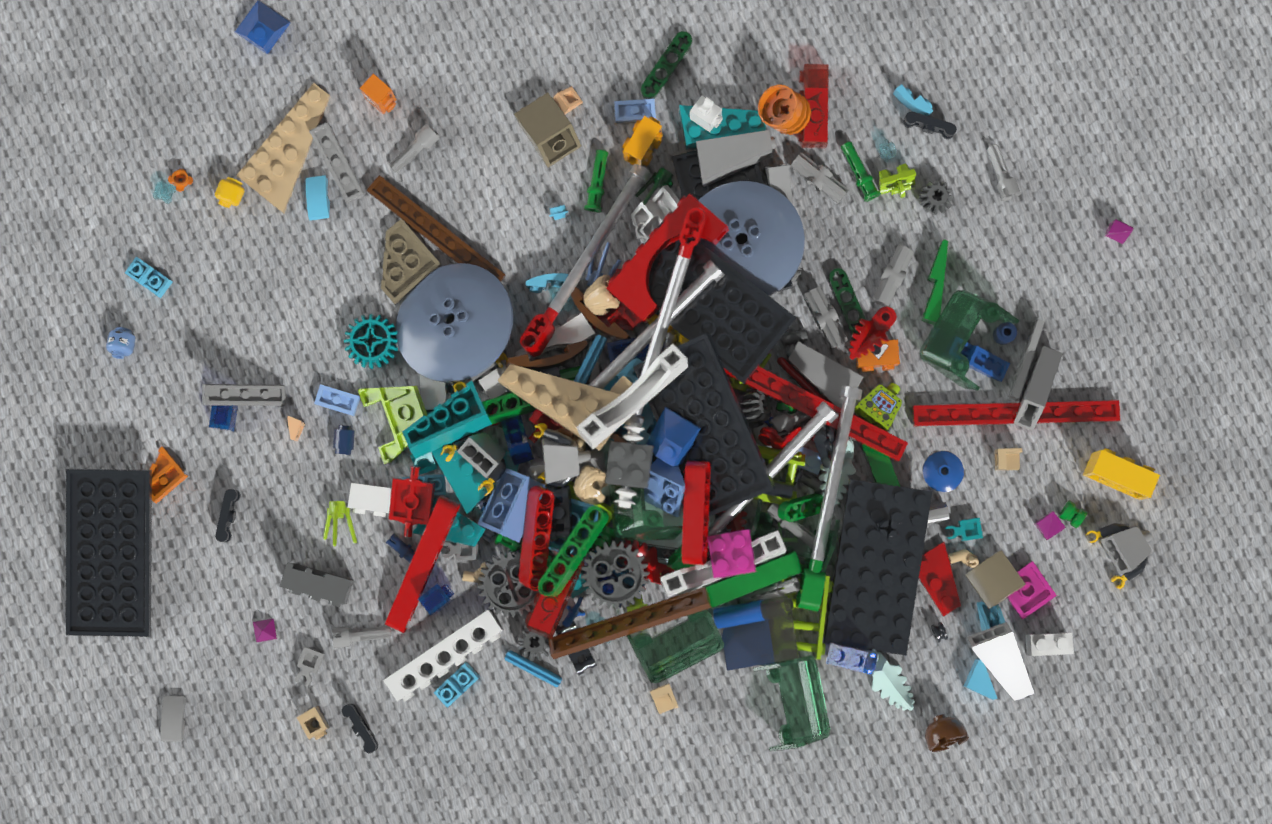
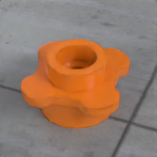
M178 169L172 176L168 177V182L173 184L178 192H182L187 185L193 183V178L188 176L184 169Z

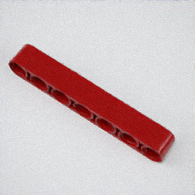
M442 495L439 497L385 622L386 626L405 633L407 630V623L413 617L459 510V503Z

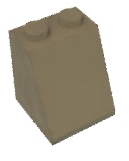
M548 92L514 114L518 124L547 168L581 147L571 122Z

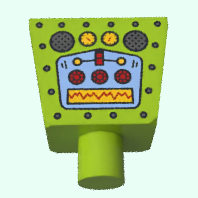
M890 383L887 388L879 384L855 406L854 413L863 420L887 431L902 405V400L896 396L900 391V387L895 383Z

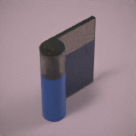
M784 595L714 609V623L718 629H721L727 671L799 659L792 611L794 610L792 599Z

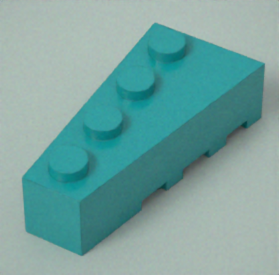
M679 105V115L686 150L697 148L696 141L766 130V124L759 117L758 111L722 108L723 119L717 128L713 127L709 132L690 119V110L693 106Z
M471 380L464 389L453 393L449 400L442 405H437L433 412L418 419L402 431L409 450L416 459L492 425Z
M443 447L432 451L431 453L467 514H470L487 497L484 496L487 493V489L482 487L478 491V487L483 481L488 480V477L485 478L457 450L450 461H445L449 455L448 453L440 455Z

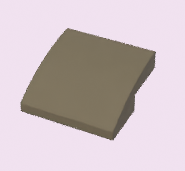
M1002 550L965 574L988 609L1006 600L1008 596L1026 585Z

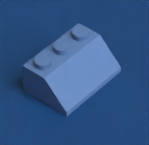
M506 468L491 493L478 525L519 543L524 531L528 491L533 486L538 485L544 488L545 485Z

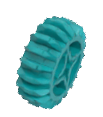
M372 313L369 315V320H367L365 315H362V322L357 318L354 319L357 324L355 327L349 324L348 327L352 332L345 331V335L350 337V339H344L345 344H350L345 347V351H352L348 357L350 359L355 358L354 363L356 365L361 362V367L365 368L369 363V368L374 369V363H376L381 368L382 360L389 364V361L386 359L388 355L391 358L395 357L391 350L398 351V347L393 346V344H398V339L393 338L396 337L398 332L392 331L395 325H388L389 319L387 318L382 321L381 315H378L376 320ZM375 325L382 327L386 331L387 338L376 335ZM368 326L367 333L362 337L356 338L358 333ZM373 335V338L378 341L373 342L370 347V344L365 341L370 340ZM387 344L384 351L381 354L375 356L376 349L379 346ZM356 345L366 346L368 357L359 354Z

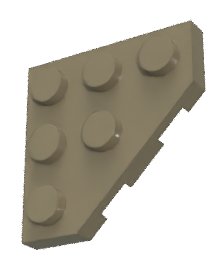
M402 218L389 228L385 235L386 243L381 289L394 304L403 299L407 293L432 271L442 266Z

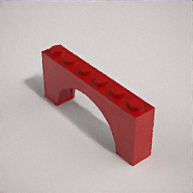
M691 194L687 197L683 196L677 203L678 207L673 213L669 212L665 216L661 227L655 228L649 235L650 239L646 244L642 243L636 249V255L622 265L621 268L623 270L608 281L609 286L606 289L646 324L660 309L654 302L649 289V275L652 265L657 256L668 245L680 240V233L687 212L695 207L705 210L707 219L701 238L712 242L714 245L729 231L728 226ZM694 211L691 214V220L694 223L701 222L702 214L699 211ZM688 224L687 227L691 228V232L687 235L685 234V238L693 237L694 229L699 231V227H692Z

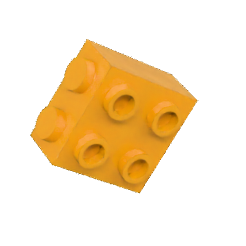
M644 116L641 121L637 120L632 129L634 131L632 137H627L622 146L624 148L622 151L624 153V160L632 165L638 164L647 167L652 160L653 149H658L663 141L662 125L651 116L649 118Z

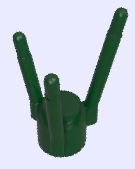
M660 168L657 173L654 172L647 183L635 194V197H639L654 183L653 188L643 201V205H646L658 187L662 188L668 185L671 189L674 184L671 181L674 177L673 174L664 168Z

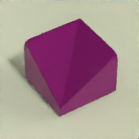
M1115 219L1110 223L1105 236L1123 244L1134 228Z
M1054 511L1049 512L1034 523L1046 540L1066 528Z

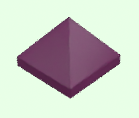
M274 618L253 622L256 643L277 639Z

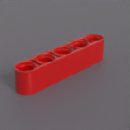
M688 460L685 466L682 534L683 564L705 565L707 561L711 474L710 462Z
M538 485L531 487L527 495L518 576L521 584L534 591L539 590V581L547 568L554 506L553 493Z

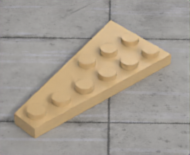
M315 83L310 86L236 175L282 213L286 211L288 201L293 193L294 186L313 140L309 130L319 125L330 95Z
M512 364L507 367L498 379L501 385L581 439L583 438L579 435L577 426L592 413L605 407L621 395ZM611 435L602 441L596 449L600 451Z

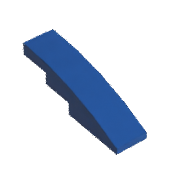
M932 327L924 345L953 361L999 382L1003 381L1010 363L983 348L971 345L959 337L951 336L936 327Z

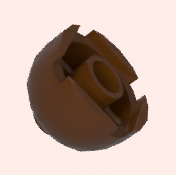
M945 714L934 717V722L929 724L925 732L928 749L932 752L949 749L948 746L954 745L957 742L958 745H961L969 739L963 723L957 718L946 717Z

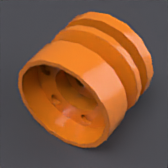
M778 84L764 91L759 99L758 114L761 120L768 126L782 134L793 135L806 127L810 120L811 108L804 96L786 85Z

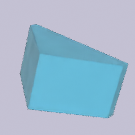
M977 602L982 631L1006 622L999 604L988 609L984 602Z
M980 658L975 659L964 687L989 699H998L985 664Z

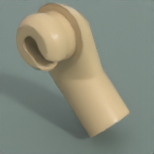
M966 549L948 554L950 564L961 561L971 568H975L979 564L977 556Z
M486 562L480 565L483 568H488ZM481 567L475 572L464 571L462 581L481 583L483 581L478 580V575L485 574L481 572Z

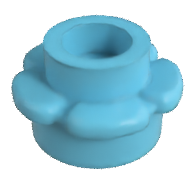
M565 205L550 208L551 215L549 217L553 216L554 220L565 218V213H568V210H566Z

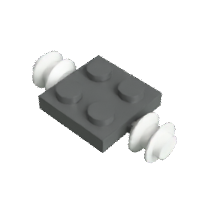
M629 422L628 426H624L628 432L623 437L628 443L610 442L605 481L606 484L622 486V488L616 491L620 496L614 502L619 503L618 507L631 508V504H636L632 501V496L637 495V493L630 490L631 487L648 489L653 446L637 444V442L644 439L640 436V431L645 430V428H641L640 423Z

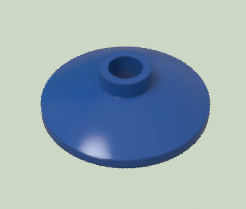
M948 451L933 453L926 459L923 466V477L926 483L932 489L939 492H948L959 486L964 476L962 462L955 454ZM942 467L948 469V473L946 475H943L941 473Z

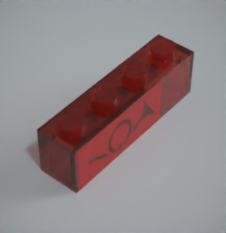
M804 64L803 71L799 70V83H802V90H799V94L808 100L811 108L808 124L798 133V142H802V148H826L828 144L829 64Z
M554 555V556H553V558H552V560H551V563L553 562V560L555 559V557H556L557 555ZM583 560L558 596H544L539 592L536 594L533 603L535 607L532 612L528 613L525 620L529 631L552 640L580 576L582 566L585 564ZM561 564L558 568L561 575L565 572L564 564ZM550 581L547 584V590L549 592H551L554 588V584L552 581Z

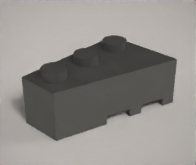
M287 562L279 587L289 589L288 592L295 595L307 594L309 595L308 598L320 601L321 598L329 600V605L340 607L341 604H347L354 580Z

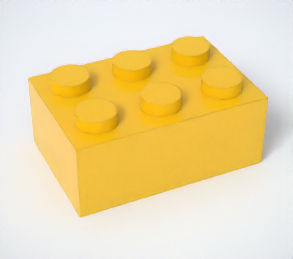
M1107 448L1091 454L1083 473L1085 477L1138 500L1151 498L1160 477L1159 474L1155 473L1154 468L1143 465V467L1136 465L1135 460L1128 457L1122 459L1116 456L1115 451Z

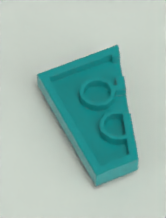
M436 498L433 499L432 512L438 501ZM457 512L446 541L475 547L485 528ZM418 524L413 534L422 536L427 525Z

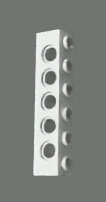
M487 610L383 681L396 701L402 699L405 702L414 696V690L419 687L423 690L432 684L430 679L436 675L438 678H441L449 672L448 667L453 664L457 667L466 661L465 656L472 652L475 655L484 649L482 644L488 640L492 643L500 638V632L503 629L491 610ZM481 627L485 630V637L483 639L475 637L474 632L476 628ZM460 639H464L468 643L465 651H461L457 647V642ZM442 651H447L450 654L449 662L444 663L440 660ZM425 663H430L433 667V671L429 675L425 674L422 670ZM408 674L415 677V684L413 686H408L405 682Z

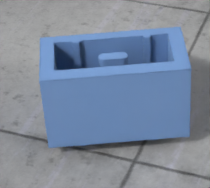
M657 458L651 464L648 489L644 488L643 501L677 518L681 514L685 483L679 466L673 467Z

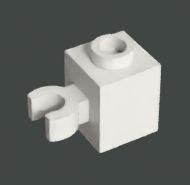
M701 96L690 110V119L710 132L713 127L717 128L723 119L722 108L714 104V101L708 97Z

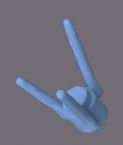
M610 242L606 243L597 271H593L594 259L588 267L586 280L589 287L598 277L605 275L601 272L608 254ZM617 260L615 265L608 273L610 278L615 273L616 269L621 263V260Z

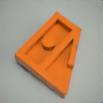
M163 446L159 448L158 452L160 454L155 464L152 463L150 468L152 470V501L156 504L188 477Z

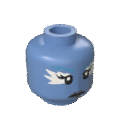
M124 327L115 328V330L109 332L106 344L107 351L112 354V357L117 359H124V356H130L135 346V335L132 334L130 329Z

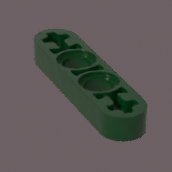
M681 31L676 34L643 82L641 94L645 99H655L691 48L692 36L688 32ZM686 37L688 44L684 43L679 51L676 49L680 44L679 38L683 39ZM675 53L678 59L676 62L671 63L667 60V55ZM663 69L667 75L665 78L659 79L655 75L656 71ZM653 78V80L657 82L653 88V91L655 93L653 94L650 92L649 94H646L645 87H651L653 81L650 79Z
M837 268L831 271L828 280L852 336L853 333H858L855 328H852V325L858 324L859 319L866 320L847 273L843 269ZM835 273L843 276L841 279L842 286L847 284L848 287H843L839 291L836 290L840 285L838 281H833L832 279L835 277ZM842 292L850 293L851 300L849 302H843L840 299ZM850 310L857 311L859 319L851 321L848 318V312Z

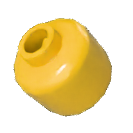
M231 177L221 179L214 193V196L219 200L218 204L228 209L230 206H238L245 192V189L242 187L243 183Z

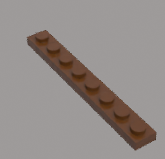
M380 175L366 190L457 264H471L484 268L492 273L500 282L506 277L503 272Z
M702 587L549 638L550 655L553 659H557L709 609L711 604L708 590L706 587Z

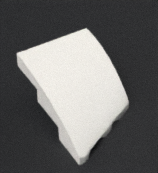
M668 185L663 186L646 205H643L642 201L631 214L637 239H640L641 243L645 244L651 232L661 224L665 216L669 212L673 213L678 207L679 199Z

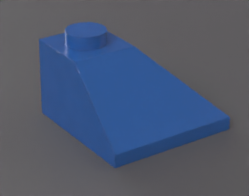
M258 0L235 30V33L268 55L291 22Z
M665 407L646 444L653 446L655 456L673 467L682 465L701 428Z

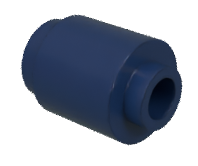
M1010 322L1001 323L993 331V339L999 345H1007L1017 336V329ZM1004 330L1007 331L1008 336L1004 334Z
M339 425L338 429H334L333 449H335V454L351 455V450H354L355 430H351V426Z

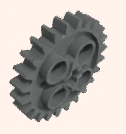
M613 540L612 545L609 547L608 543L604 542V549L597 545V553L593 551L589 553L592 559L585 558L584 561L589 565L582 566V569L587 571V573L581 575V578L587 579L583 586H589L590 588L586 594H594L592 601L597 598L600 599L599 606L607 602V609L610 608L611 604H614L617 610L619 604L622 603L623 607L627 608V601L635 604L634 596L641 599L642 596L639 591H646L642 584L649 583V580L644 578V576L650 574L649 571H644L648 563L641 562L645 557L644 555L637 556L639 549L631 551L632 544L625 548L624 541L617 546L616 541ZM620 556L627 558L628 565L625 567L619 566L617 558ZM605 563L608 571L600 573L597 570V564ZM633 568L632 572L619 575L618 580L615 577H611L601 582L598 581L600 577L611 575L613 570L619 573ZM627 576L634 579V585L631 587H627L623 583V579ZM611 583L614 586V592L606 593L603 585Z
M508 550L507 556L500 551V558L492 555V563L486 560L488 568L481 567V572L485 575H478V580L483 581L478 584V588L483 589L479 592V596H486L483 599V604L490 602L488 609L491 610L495 607L496 614L503 611L504 617L507 616L508 612H511L513 618L515 617V612H519L523 616L524 609L531 612L530 605L536 607L535 599L539 600L540 598L539 590L534 591L530 589L527 594L519 592V589L524 585L520 583L519 575L512 572L515 567H520L521 556L519 550L516 551L515 555H512L511 550ZM505 567H508L512 582L515 585V591L519 598L517 601L514 599L511 586L508 585ZM496 573L504 576L501 581H495L492 577ZM502 593L510 594V598L506 601L499 598Z

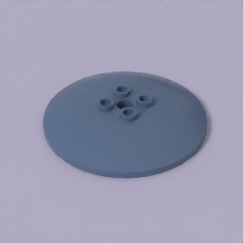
M738 181L716 187L698 200L729 228V231L716 245L702 238L699 242L768 296L781 290L792 279L802 261L805 236L802 221L797 210L783 194L765 184ZM741 234L748 237L747 242L738 244L736 242L737 236Z
M459 263L435 269L407 293L400 306L396 320V331L398 332L396 338L398 339L397 343L403 358L416 372L438 382H459L477 376L498 359L509 341L513 326V307L510 296L504 285L492 273L479 266ZM450 315H454V321L451 324H447V318Z

